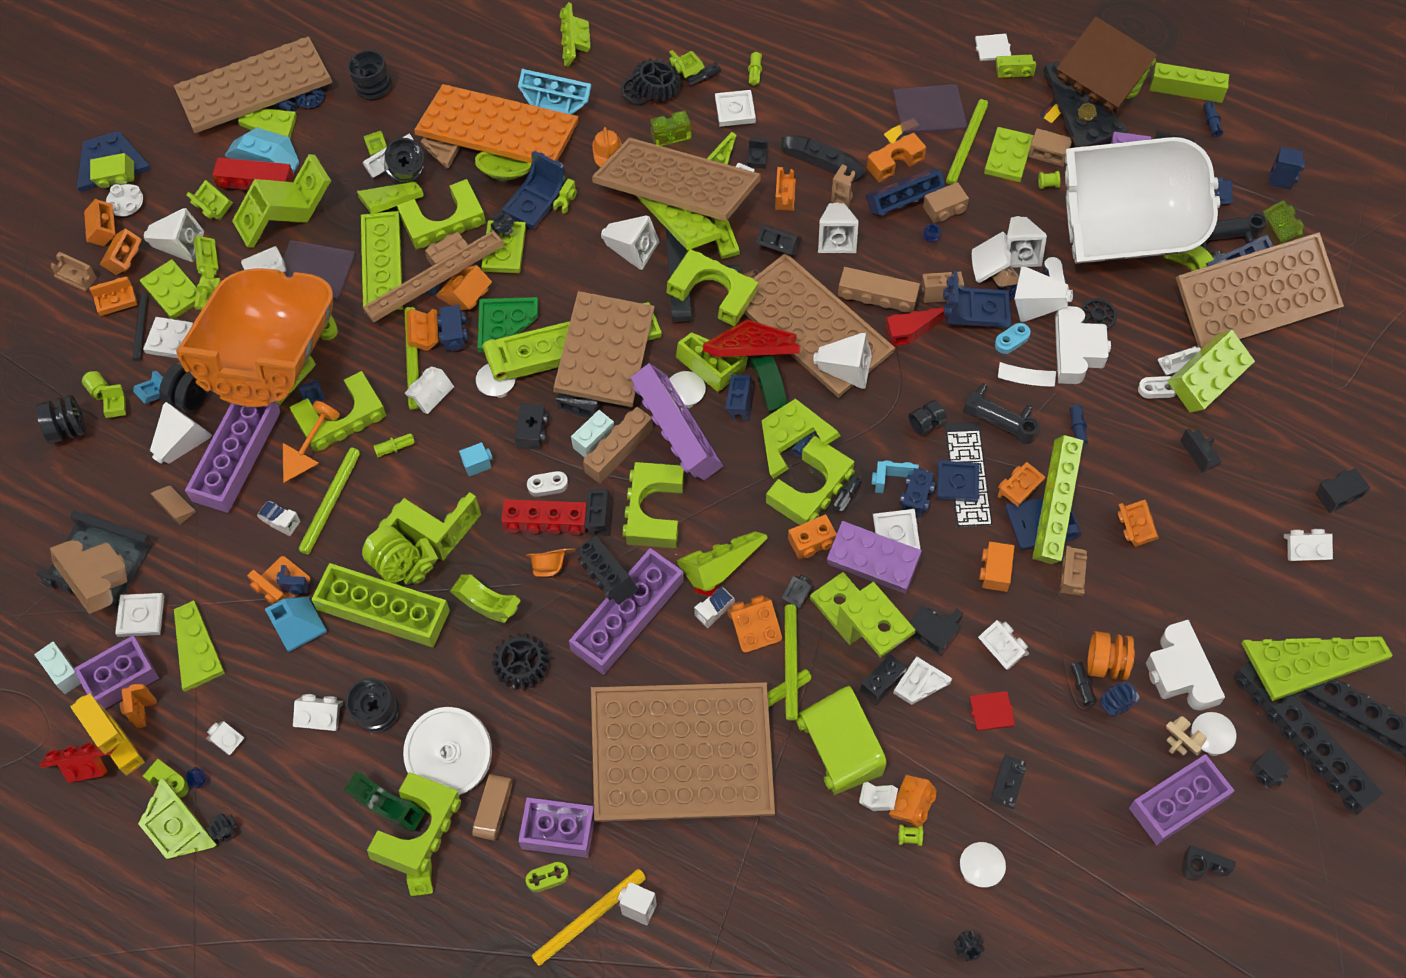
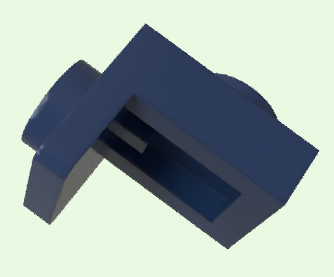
M1217 178L1218 189H1214L1215 196H1219L1220 205L1233 203L1231 180L1225 181V178Z
M281 565V571L277 573L276 581L282 591L293 595L308 593L309 584L306 578L290 576L287 566Z

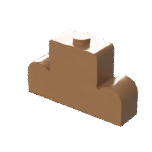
M71 540L50 548L54 566L89 614L109 606L113 602L111 588L127 582L124 560L120 554L117 555L109 543H103L83 551V546L79 541Z

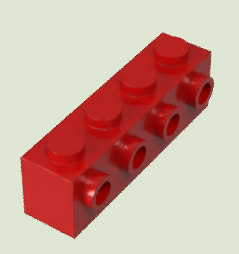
M217 158L212 174L217 187L249 190L254 179L293 182L294 173L290 164Z
M504 499L501 520L503 530L510 533L522 531L531 534L548 532L553 535L559 533H569L570 535L586 534L584 527L586 503Z

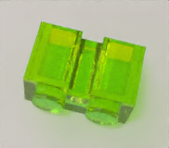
M685 110L671 114V118L668 119L665 116L650 119L651 135L655 145L663 146L691 138V123Z

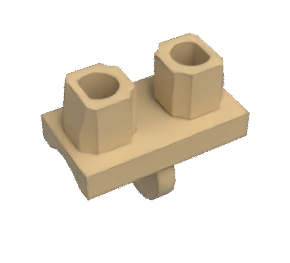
M1183 716L1176 719L1173 723L1170 721L1166 725V729L1178 739L1176 741L1170 736L1166 740L1172 745L1169 752L1174 754L1178 751L1184 756L1188 752L1182 746L1184 744L1198 756L1202 752L1201 747L1206 742L1207 737L1197 730L1189 738L1184 732L1191 723Z

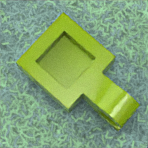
M567 179L559 192L560 196L553 203L554 210H557L559 206H563L562 213L564 214L568 211V204L571 200L575 199L577 194L575 181Z

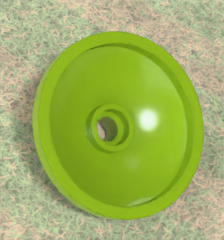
M481 152L475 158V164L481 172L500 181L522 177L531 170V163L488 152Z

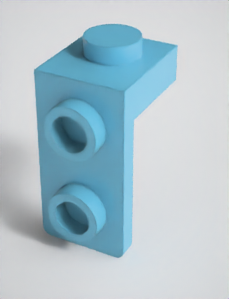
M878 461L876 473H872V485H875V493H883L885 475L907 477L912 475L914 468L919 469V465L910 462L893 463L892 461Z

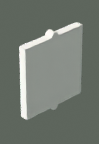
M1006 34L975 36L976 51H978L980 61L996 60V56H1011L1010 44Z

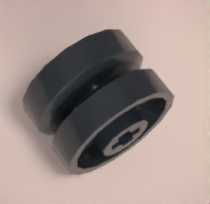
M176 363L163 376L159 389V398L162 403L165 404L167 402L171 406L190 414L200 408L208 392L196 383L197 379L190 371L186 372L181 363Z

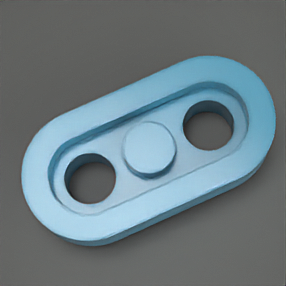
M1023 323L1011 326L997 336L995 341L996 350L1003 354L1012 352L1028 341L1030 328Z

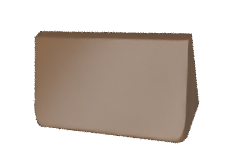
M1011 266L991 276L998 286L1018 284L1019 280L1018 274Z
M171 486L151 493L154 500L179 525L196 512Z

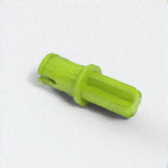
M758 52L751 54V62L748 67L749 83L752 86L759 84L760 73L762 72V55Z
M412 434L396 439L391 437V440L374 445V449L379 458L392 452L397 453L398 449L414 444L415 440Z

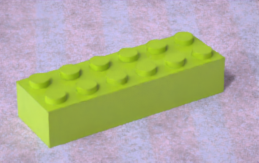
M329 563L312 597V602L318 611L432 648L450 612L447 601L331 563Z

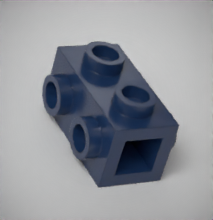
M459 305L441 307V315L437 316L438 326L442 327V332H439L440 343H444L446 351H456L465 348V340H468L467 329H463V324H466L465 312H461Z
M914 468L912 475L907 476L905 486L908 489L906 493L902 492L899 504L903 505L902 510L915 509V516L919 518L922 517L923 511H928L930 500L927 499L928 494H933L936 482H933V473L925 469Z

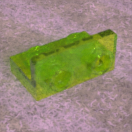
M1282 200L1263 211L1281 243L1297 235L1300 238L1304 237L1302 230L1305 227L1300 219H1295L1294 215L1296 212L1291 204L1287 205Z

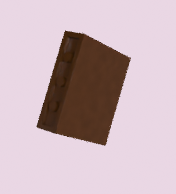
M1095 16L1057 67L1056 76L1061 82H1067L1072 85L1075 91L1086 94L1091 101L1102 104L1108 112L1113 111L1117 114L1121 104L1148 68L1154 65L1157 54Z

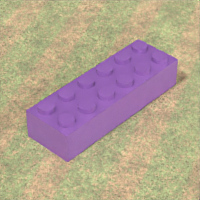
M650 363L631 377L634 382V390L643 397V405L653 413L651 416L653 421L658 426H661L662 436L672 444L670 448L677 457H680L682 461L680 465L684 471L690 472L695 478L699 477L706 480L722 468L723 464L667 375Z
M276 401L262 407H248L231 403L185 489L192 502L229 513L281 412Z
M651 548L628 573L639 591L620 605H617L613 599L609 601L606 598L569 640L571 651L603 675H605L684 582L683 571Z

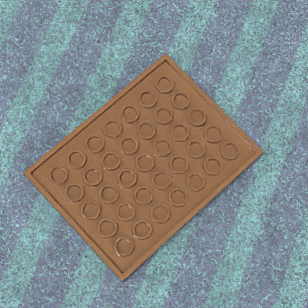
M767 683L591 687L594 822L775 815Z

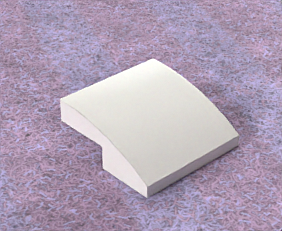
M1004 232L972 249L973 270L978 283L1010 266L1011 253L1007 249V235Z

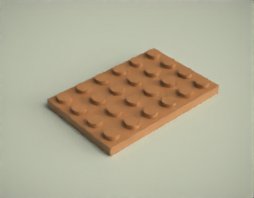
M578 291L553 392L633 407L636 391L633 388L634 382L631 377L641 370L655 306Z

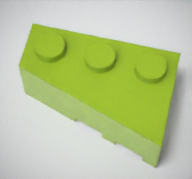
M691 332L678 342L676 358L717 392L730 384L731 375H741L745 372L747 356L714 357L710 353L703 351V344L709 340Z

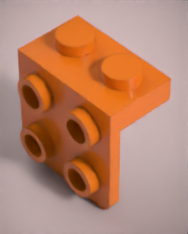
M281 556L262 575L258 574L255 570H252L247 575L251 581V588L257 593H263L265 599L271 605L282 599L296 598L298 596L289 592H283L277 584L276 577L277 573L281 571V565L287 566L290 576L305 577L308 584L311 582V578L285 556Z
M763 595L751 598L752 602L746 604L743 602L732 604V608L727 609L728 617L733 620L743 652H749L782 640L772 600Z

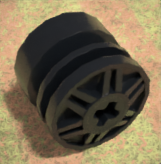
M364 50L351 57L347 68L356 92L360 97L368 100L378 99L390 91L392 79L382 54L374 50Z
M409 138L392 140L384 152V171L387 177L396 184L416 182L421 177L424 164V152L421 146Z
M67 395L65 401L62 397L58 398L57 408L50 400L36 405L39 426L49 444L64 441V431H66L70 438H75L76 433L79 436L85 435L84 416L73 395Z
M375 678L362 679L356 682L347 693L346 709L355 722L365 731L381 733L390 729L396 723L400 714V704L389 687L381 680Z

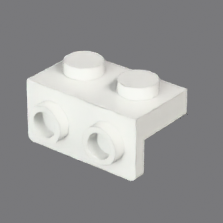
M276 246L241 261L245 270L266 268L282 272L286 271L284 260Z
M430 367L423 372V375L416 382L410 385L405 394L407 397L413 398L420 409L428 414L454 386L443 370Z
M1311 529V533H1304V530H1291V534H1284V538L1288 539V560L1333 559L1332 534L1325 533V529Z
M304 694L295 700L293 727L338 730L340 707L343 706V701H339L337 697L325 696L324 699L315 698L316 696L312 694Z

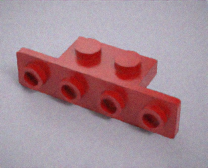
M92 742L79 747L70 746L59 751L54 749L45 755V758L39 765L41 768L58 765L68 783L102 777L107 772V769L100 756L111 754L117 747L107 754H104Z

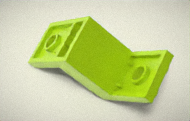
M311 154L306 158L294 182L254 179L232 220L246 246L254 248L269 220L307 223L331 180L317 157Z
M469 492L466 497L460 499L457 508L452 513H449L444 523L404 498L393 507L392 513L380 522L378 529L385 526L394 527L403 536L416 544L419 539L427 538L430 545L433 546L437 557L444 561L478 520L481 512L476 496Z
M842 572L810 595L812 602L849 645L863 637L880 658L915 633L913 626L874 582L859 591L846 574ZM841 596L845 599V602L841 605L834 602L835 597ZM881 623L888 624L890 630L882 632L879 630L878 625Z

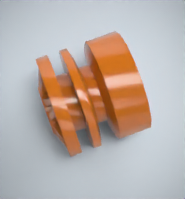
M1094 631L1088 653V676L1104 678L1107 670L1110 669L1111 679H1117L1119 674L1120 680L1127 681L1135 656L1133 636H1125L1123 640L1122 635L1117 634L1114 642L1111 643L1110 633Z

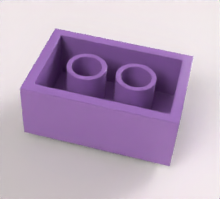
M134 635L74 668L87 695L91 693L104 709L123 699L122 689L129 688L133 684L147 686L159 679L144 649Z
M526 798L518 841L521 849L588 858L594 826V806Z

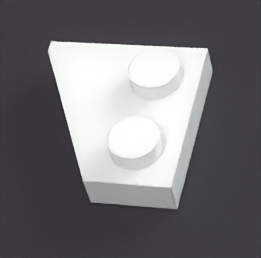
M916 657L893 693L912 705L946 687L952 682L953 678Z

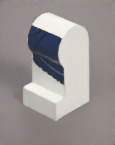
M1055 257L1046 259L1042 274L1065 283L1061 261Z
M267 501L257 514L258 518L288 536H291L300 523L296 512L292 510L287 511L270 501Z
M721 587L703 603L700 602L694 607L695 616L709 628L735 602V598L725 588Z

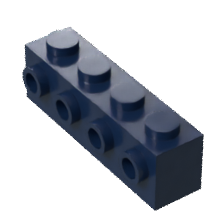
M931 168L865 196L870 212L881 216L889 213L892 209L902 208L909 202H917L925 195L944 188L945 184L941 170Z

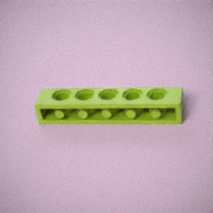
M1066 435L1054 440L1032 559L1049 564L1062 561L1084 440Z

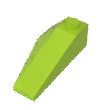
M752 532L732 539L731 544L714 545L711 551L702 553L701 550L693 552L677 560V563L694 587L703 591H709L714 589L715 585L723 582L767 539V535Z

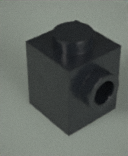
M1271 748L1250 768L1256 775L1257 780L1269 789L1275 784L1280 786L1288 778L1286 773L1291 769Z

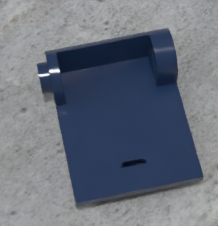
M1044 498L1024 501L1019 507L1013 503L1005 505L1020 550L1035 547ZM1072 507L1065 542L1075 540L1081 536Z

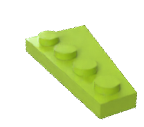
M195 601L174 609L182 690L186 692L225 674Z

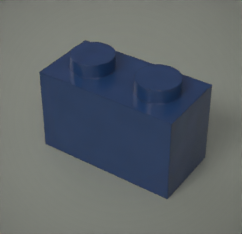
M1281 147L1270 170L1268 185L1291 190L1293 183L1298 182L1299 171L1304 169V152Z

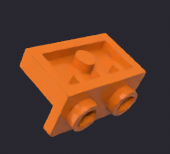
M410 308L406 312L407 344L429 351L439 341L437 310L432 309L426 314Z
M1026 462L1022 467L1018 466L1015 468L1009 480L1004 479L998 486L1000 489L998 497L1001 499L1005 496L1019 507L1045 481L1046 477Z

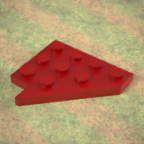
M747 319L704 343L703 351L710 353L714 357L799 354L801 345L795 344L797 334Z

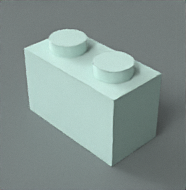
M598 410L571 436L573 448L583 457L589 452H593L597 448L598 443L603 438L606 439L614 427V421Z
M51 642L34 654L53 682L64 694H67L81 684L74 671V667L54 642Z

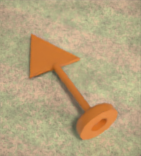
M320 401L314 402L312 407L320 417L299 452L283 443L284 483L319 464L317 461L304 455V452L324 418L335 421L340 416L335 409Z

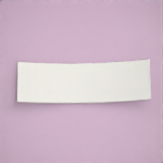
M1000 362L998 378L1029 385L1055 386L1056 371L1032 370Z

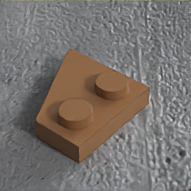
M423 137L421 140L422 146L448 169L461 147Z

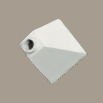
M829 203L819 223L818 253H856L858 220L844 203Z
M183 208L149 225L147 231L144 232V239L156 249L194 262L196 256L193 239L196 235L203 237L205 231L190 212Z
M650 216L610 223L601 233V237L608 247L641 270H643L660 242Z
M1016 216L1011 217L1007 234V249L1011 253L1010 266L1012 268L1042 266L1047 236L1027 217Z
M1021 267L1015 294V302L1021 322L1068 307V302H1072L1073 290H1069L1068 284L1027 267Z
M860 333L819 347L818 352L814 353V364H817L819 370L861 389H865L872 358L866 333Z
M165 402L150 451L154 454L152 458L161 464L164 461L169 464L210 439L212 434L184 413Z

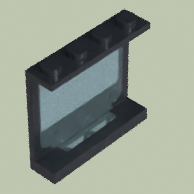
M74 510L70 518L75 523V526L65 542L71 540L79 541L83 546V551L103 543H109L117 555L120 554L124 560L127 582L111 588L113 602L109 606L118 608L120 595L126 594L149 553L153 542L147 534ZM54 564L51 565L47 573L38 570L37 575L42 580L41 583L49 588L58 587L61 591L70 595L74 593Z

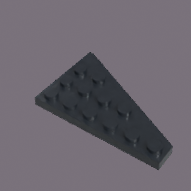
M1059 61L1045 65L1043 69L1044 74L1048 79V84L1052 85L1054 90L1052 93L1056 104H1058L1059 112H1062L1065 119L1063 122L1076 148L1102 145L1111 141L1114 132H1129L1121 121L1111 112L1104 109L1102 104L1091 101L1086 94L1075 91L1072 85L1067 82L1063 83L1057 78L1056 69L1060 64Z

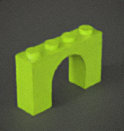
M467 179L450 185L452 198L457 206V210L454 215L446 220L431 221L425 218L415 199L397 205L400 218L416 250L442 241L449 234L453 235L456 232L461 234L464 231L477 228L486 223L484 212Z
M690 249L668 280L666 293L684 301L698 282L703 280L717 281L728 290V295L719 307L718 319L736 326L756 295L758 282L751 277L738 273L735 269L728 268L718 261L704 256L700 252Z
M362 371L344 380L347 390L355 402L353 410L341 420H323L310 442L314 453L324 450L329 445L341 441L348 435L359 432L364 427L379 422L382 418L386 417L383 405ZM308 398L290 407L306 439L319 418Z
M816 436L802 450V460L824 475L826 479L824 487L814 493H801L778 479L766 493V503L798 525L818 518L819 512L822 509H827L832 496L840 493V489L843 487L842 484L845 480L848 481L855 472L853 470V460L827 444L825 446Z
M635 462L634 470H630L632 488H628L627 500H630V506H626L625 518H628V522L623 525V537H626L627 545L676 548L678 521L650 518L642 512L640 505L645 497L655 492L683 493L684 469L679 465Z
M409 772L399 790L401 799L411 801L431 815L432 820L428 830L420 837L411 840L399 839L377 831L367 852L370 860L420 879L422 873L427 872L430 866L432 853L437 852L441 844L440 838L443 832L446 833L451 824L450 818L453 812L456 813L458 811L461 800L458 790Z

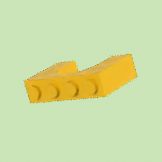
M91 693L80 697L75 704L70 706L97 747L104 754L117 747L109 755L126 776L145 763L120 725Z

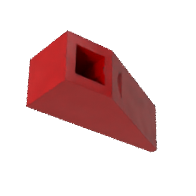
M931 308L926 311H913L908 314H895L887 317L885 328L889 343L894 347L911 344L943 321L944 308Z

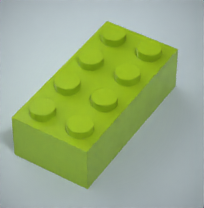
M1233 330L1217 334L1167 382L1191 413L1205 409L1255 361Z

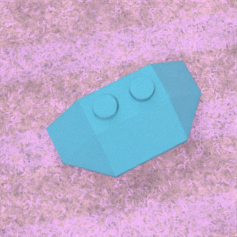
M522 69L518 88L530 105L573 115L588 103L592 84Z
M255 128L234 140L225 154L226 157L231 159L290 164L293 173L299 165V160L289 137L260 128Z

